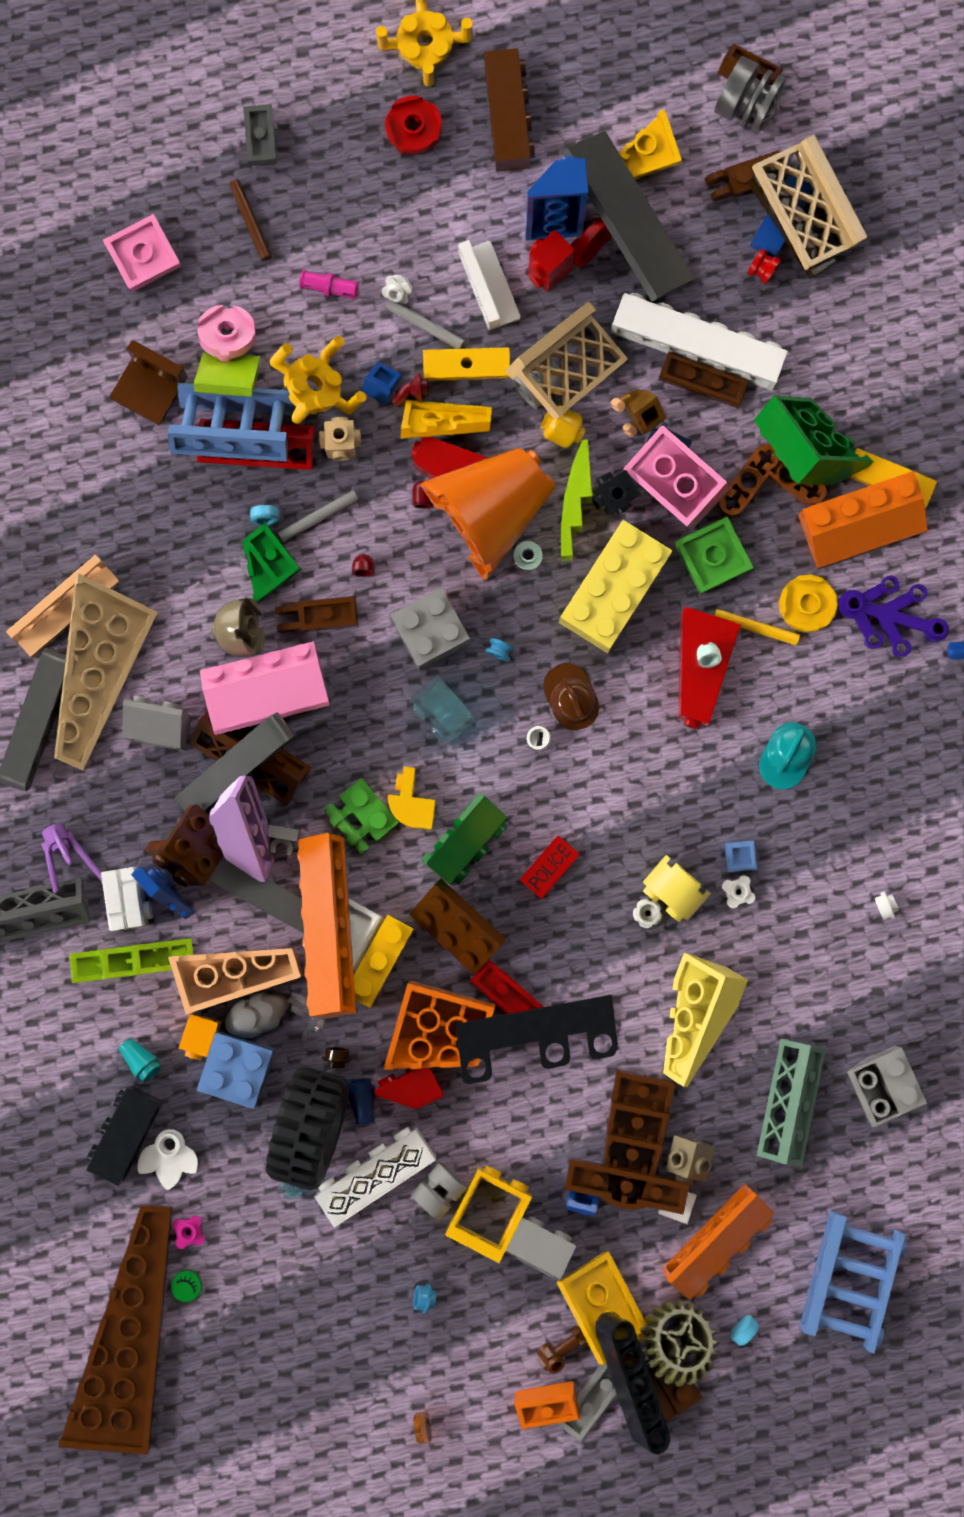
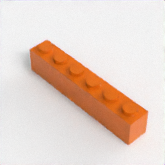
M325 833L298 839L299 850L297 857L300 863L301 876L299 887L302 892L301 917L304 923L303 947L306 955L305 977L308 986L307 1007L309 1009V1016L327 1019L356 1014L344 837Z

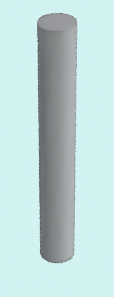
M389 299L385 306V309L456 349H461L465 342L462 338L398 302Z
M354 490L283 529L278 534L284 543L359 499Z

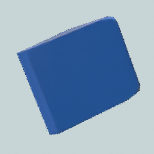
M377 362L365 377L361 391L386 405L403 375Z

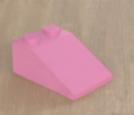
M663 425L623 469L690 531L700 523L731 488L727 481Z

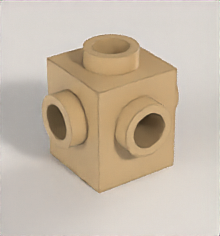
M334 417L331 421L324 422V431H319L320 449H325L328 459L332 458L335 461H346L352 457H357L356 447H361L360 429H355L353 420L348 421L346 417ZM344 435L342 439L334 438V436Z

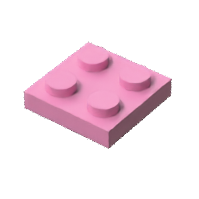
M154 214L103 240L131 293L182 267Z

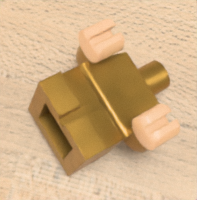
M636 389L635 391H629L620 399L614 398L611 401L614 410L623 412L625 409L629 418L633 421V424L626 423L623 425L625 434L630 437H634L638 430L645 435L667 419L658 397L648 390Z

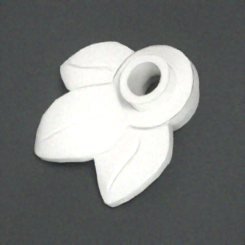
M167 1129L156 1137L155 1144L144 1148L138 1160V1173L147 1174L156 1171L162 1186L166 1190H170L179 1182L182 1172L196 1173L198 1159L195 1152L185 1145L184 1137L180 1132L174 1129ZM167 1139L175 1141L174 1149L166 1148L165 1141Z

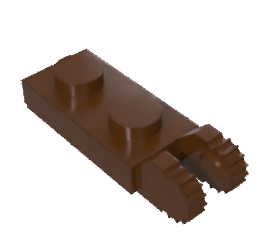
M779 150L707 175L704 180L708 186L725 180L729 184V186L713 191L710 194L712 201L717 202L731 196L735 198L753 192L747 183L756 176L752 166L780 153ZM784 173V177H783V180H784V181L786 180V178H787V176H788V174H786V173Z
M355 596L300 601L297 604L275 607L277 615L285 616L298 613L299 622L277 625L278 633L309 632L359 626Z

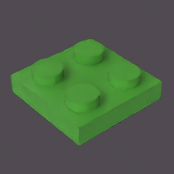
M728 517L714 522L674 543L700 595L753 569Z

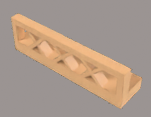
M96 555L6 631L31 658H34L70 627L76 573L86 576L112 590L121 583Z

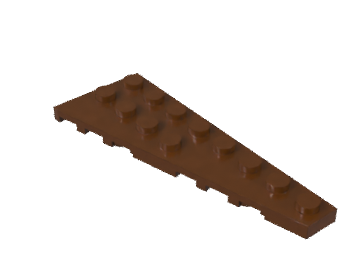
M142 1204L114 1287L109 1296L105 1313L101 1319L88 1356V1362L82 1379L79 1382L72 1408L69 1411L63 1434L59 1440L60 1448L148 1455L150 1452L173 1206Z

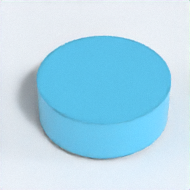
M258 505L250 510V521L257 526H261L264 523L272 526L280 520L279 509L275 506Z
M751 1315L744 1316L732 1329L730 1338L739 1346L747 1344L756 1335L759 1323Z

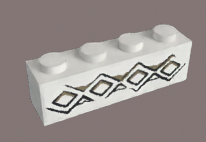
M409 1127L404 1128L393 1136L395 1142L387 1147L383 1143L368 1153L371 1158L362 1164L356 1160L343 1169L344 1176L336 1181L332 1176L318 1187L320 1192L315 1195V1199L334 1228L436 1160V1156L417 1127L413 1130H410Z

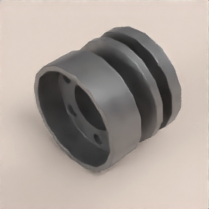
M742 56L731 72L717 101L714 112L732 121L738 112L742 111L744 114L740 126L746 128L753 117L755 121L751 132L758 135L761 129L770 121L779 105L786 78L779 75L773 85L770 86L769 83L773 76V71L768 70L762 79L759 80L756 77L760 65Z

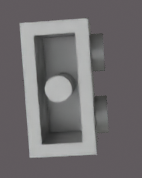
M529 1216L527 1220L522 1218L505 1253L557 1281L560 1280L576 1248V1245L570 1243L572 1237L558 1230L553 1234L543 1229L545 1223L532 1216Z

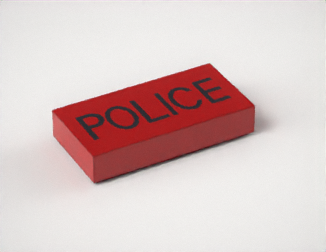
M557 835L520 878V881L542 899L580 854Z

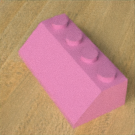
M314 641L200 671L203 694L215 735L260 724L276 712L283 718L330 705L323 670Z

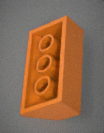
M914 471L804 508L798 514L817 569L928 531L924 497Z
M744 1184L661 1269L663 1274L687 1299L691 1300L694 1296L696 1298L700 1297L709 1287L707 1282L715 1274L720 1276L728 1269L731 1264L729 1260L736 1252L742 1254L752 1242L750 1238L757 1231L761 1233L769 1227L773 1221L771 1217L774 1212Z

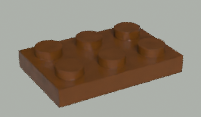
M442 878L434 884L409 914L473 975L507 940Z

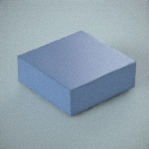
M755 841L724 843L727 873L757 870Z

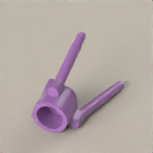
M62 823L53 824L42 831L45 842L41 846L46 855L50 881L55 894L59 892L52 851L54 854L61 853L66 863L72 865L73 862L68 852L70 844L98 879L102 881L99 868L75 840L72 831L67 832Z

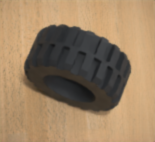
M308 1066L298 1068L295 1071L279 1107L268 1147L266 1173L272 1180L309 1191L318 1189L321 1186L331 1164L348 1105L350 1084L345 1077Z

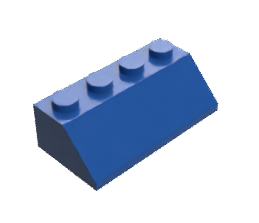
M565 156L560 160H555L528 190L525 228L526 241L538 240L539 238L545 239L554 230L563 238L580 237L583 234L588 198L585 158Z

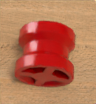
M761 248L750 265L747 274L758 276L761 282L767 285L778 268L781 259L768 256L767 251Z

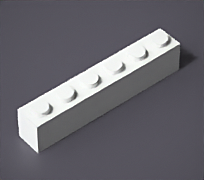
M637 293L623 294L612 324V334L665 353L670 351L748 379L749 383L771 391L773 390L787 351L782 349L781 345L771 341L766 343L758 341L747 332L736 333L730 331L727 326L718 322L708 323L702 321L698 315L690 312L683 314L674 311L672 306L665 303L655 304L646 301L647 299Z

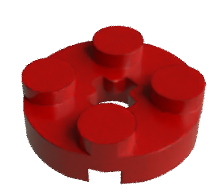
M417 95L398 99L394 102L392 109L385 118L387 138L401 154L417 155L429 151L438 144L442 131V120L438 108L432 102L430 104L428 101L423 100V97ZM414 119L416 123H421L418 130L412 131L406 128L409 126L410 120Z

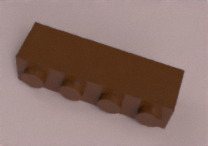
M518 48L484 51V68L496 172L530 169V159L535 158L534 140L528 141L527 131H532L531 113H525L524 105L529 104L528 86H522L521 78L526 77L525 59H519Z

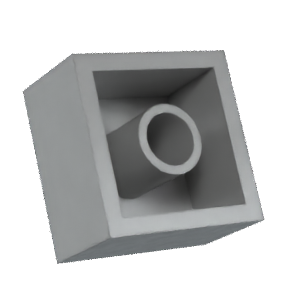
M443 588L390 615L396 630L419 671L470 644V638Z

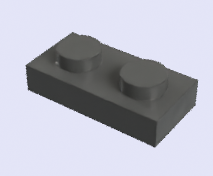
M272 104L244 106L249 166L276 164L277 154Z

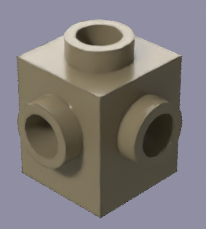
M674 1135L665 1171L676 1174L675 1180L689 1182L690 1185H693L694 1180L706 1182L711 1169L715 1146L695 1139Z

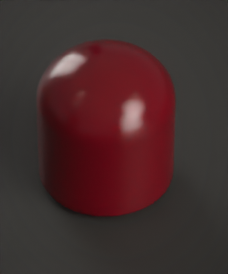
M424 481L415 483L412 488V506L419 509L433 508L434 505L420 485Z

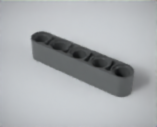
M45 648L40 656L0 766V783L27 792L33 783L61 704L66 662L65 653Z
M278 712L274 713L182 790L174 799L184 812L189 805L196 804L207 813L216 805L220 795L240 776H251L289 744L296 735Z

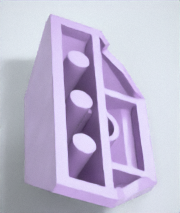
M240 776L220 795L215 807L210 811L209 820L215 830L217 843L221 847L224 858L259 882H265L275 861L274 855L270 851L271 839L267 837L269 830L267 818L253 777Z

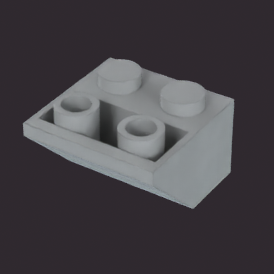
M134 696L133 701L124 699L122 737L124 739L185 751L191 716L185 712V708L180 707L179 704L163 701L162 706H159L155 702H151V699Z
M890 1047L864 1059L846 1071L872 1128L927 1104L902 1047Z

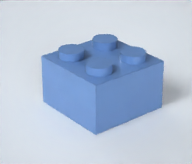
M222 1031L216 1032L196 1091L255 1109L259 1104L276 1049L238 1038Z

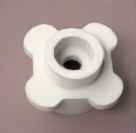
M401 275L388 276L385 280L386 287L381 291L382 295L402 305L407 304L409 301L407 296L412 292L409 280Z
M743 875L738 880H726L723 882L722 889L726 892L728 898L726 903L730 908H737L742 903L751 904L754 902L755 894L751 892L749 886L751 880L749 877ZM737 889L741 890L740 895L736 894Z

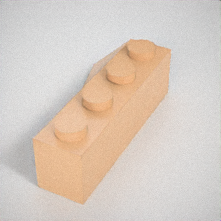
M296 948L168 957L186 1014L304 977Z

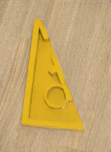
M665 109L660 110L657 113V117L645 129L642 128L632 142L627 143L619 151L620 156L635 180L682 164Z

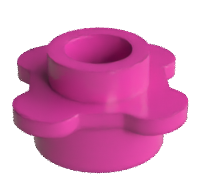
M194 1215L186 1220L176 1219L173 1222L172 1228L176 1231L177 1236L175 1244L178 1248L184 1249L187 1245L191 1244L199 1246L204 1242L205 1236L202 1234L201 1228L202 1220L199 1216ZM187 1229L191 1230L190 1235L186 1234Z

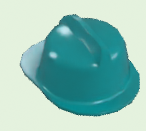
M796 722L785 723L775 730L759 762L760 774L765 782L773 788L782 790L790 789L801 781L816 751V740L811 730Z

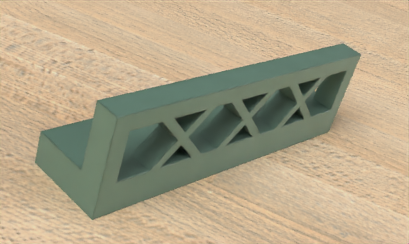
M780 1039L757 1151L758 1157L786 1165H803L826 1052L825 1048ZM789 1047L799 1049L797 1062L792 1066L787 1061ZM789 1077L792 1082V1088L784 1096L781 1090V1083L785 1078ZM783 1106L786 1112L785 1121L778 1125L775 1113L778 1108ZM774 1136H777L780 1142L778 1155L767 1152L770 1139Z

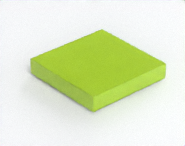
M203 351L194 380V392L252 397L261 366V356L241 355L229 362H222L217 357Z

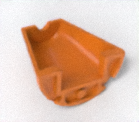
M516 448L426 480L420 484L434 507L444 510L472 552L467 557L483 580L488 579L494 573L550 497L552 490L556 488L551 477L547 474L544 475L540 469L541 461L532 450L526 453L523 449Z

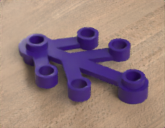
M886 576L880 584L863 593L857 590L845 592L838 601L839 611L844 617L855 620L864 636V644L869 649L880 647L883 643V636L880 632L873 630L866 615L877 618L892 645L893 654L898 658L907 656L911 652L912 647L908 640L902 639L895 624L924 632L926 639L935 643L942 641L948 636L949 626L941 618H934L928 621L898 612V610L913 602L919 603L926 598L927 589L922 584L913 585L907 593L883 606L874 605L869 602L884 593L890 595L897 591L899 581L895 576ZM885 581H892L894 583V589H887L885 587ZM914 589H919L922 592L921 598H916L913 595ZM849 600H856L858 608L852 609L849 606ZM935 624L942 627L941 634H936L933 631ZM870 635L878 638L877 645H872L869 642ZM898 644L906 646L905 653L898 652Z

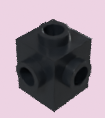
M619 470L613 475L610 471L596 480L598 485L592 488V492L595 495L592 497L594 504L600 512L605 511L606 514H613L615 512L616 515H620L631 507L630 502L641 495L626 470Z

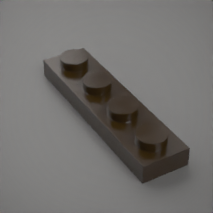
M768 167L764 170L768 178L777 181L779 173L777 169ZM754 176L747 182L804 269L757 177ZM780 191L778 198L783 205L790 207L793 196ZM797 202L796 210L805 213ZM793 217L792 224L795 230L803 233L806 222ZM811 224L809 236L821 240L818 232ZM807 243L805 249L812 260L817 257L819 247ZM832 257L807 270L804 269L809 279H811L836 262V260Z

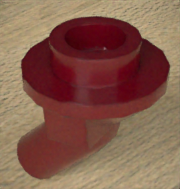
M418 373L410 383L402 386L391 399L396 406L401 407L411 394L420 402H424V396H429L428 378H423L422 373Z

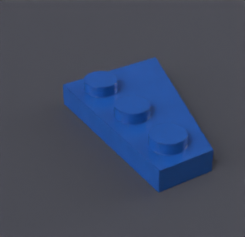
M140 866L131 874L151 898L164 906L168 905L176 914L179 912L184 919L189 918L195 912L171 885L175 881L166 870Z

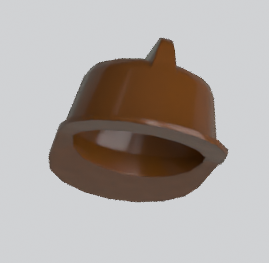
M562 663L549 670L544 678L543 688L547 701L559 724L575 731L592 725L598 716L599 703L589 678L583 669L575 664Z

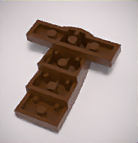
M616 1069L606 1128L603 1164L570 1157L564 1189L602 1197L604 1201L621 1209L636 1210L650 1207L684 1215L689 1182L655 1175L663 1149L662 1143L670 1116L669 1110L675 1081Z

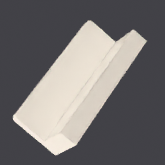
M469 240L459 243L458 253L489 331L519 320V311L492 243L487 241L474 247L471 246Z

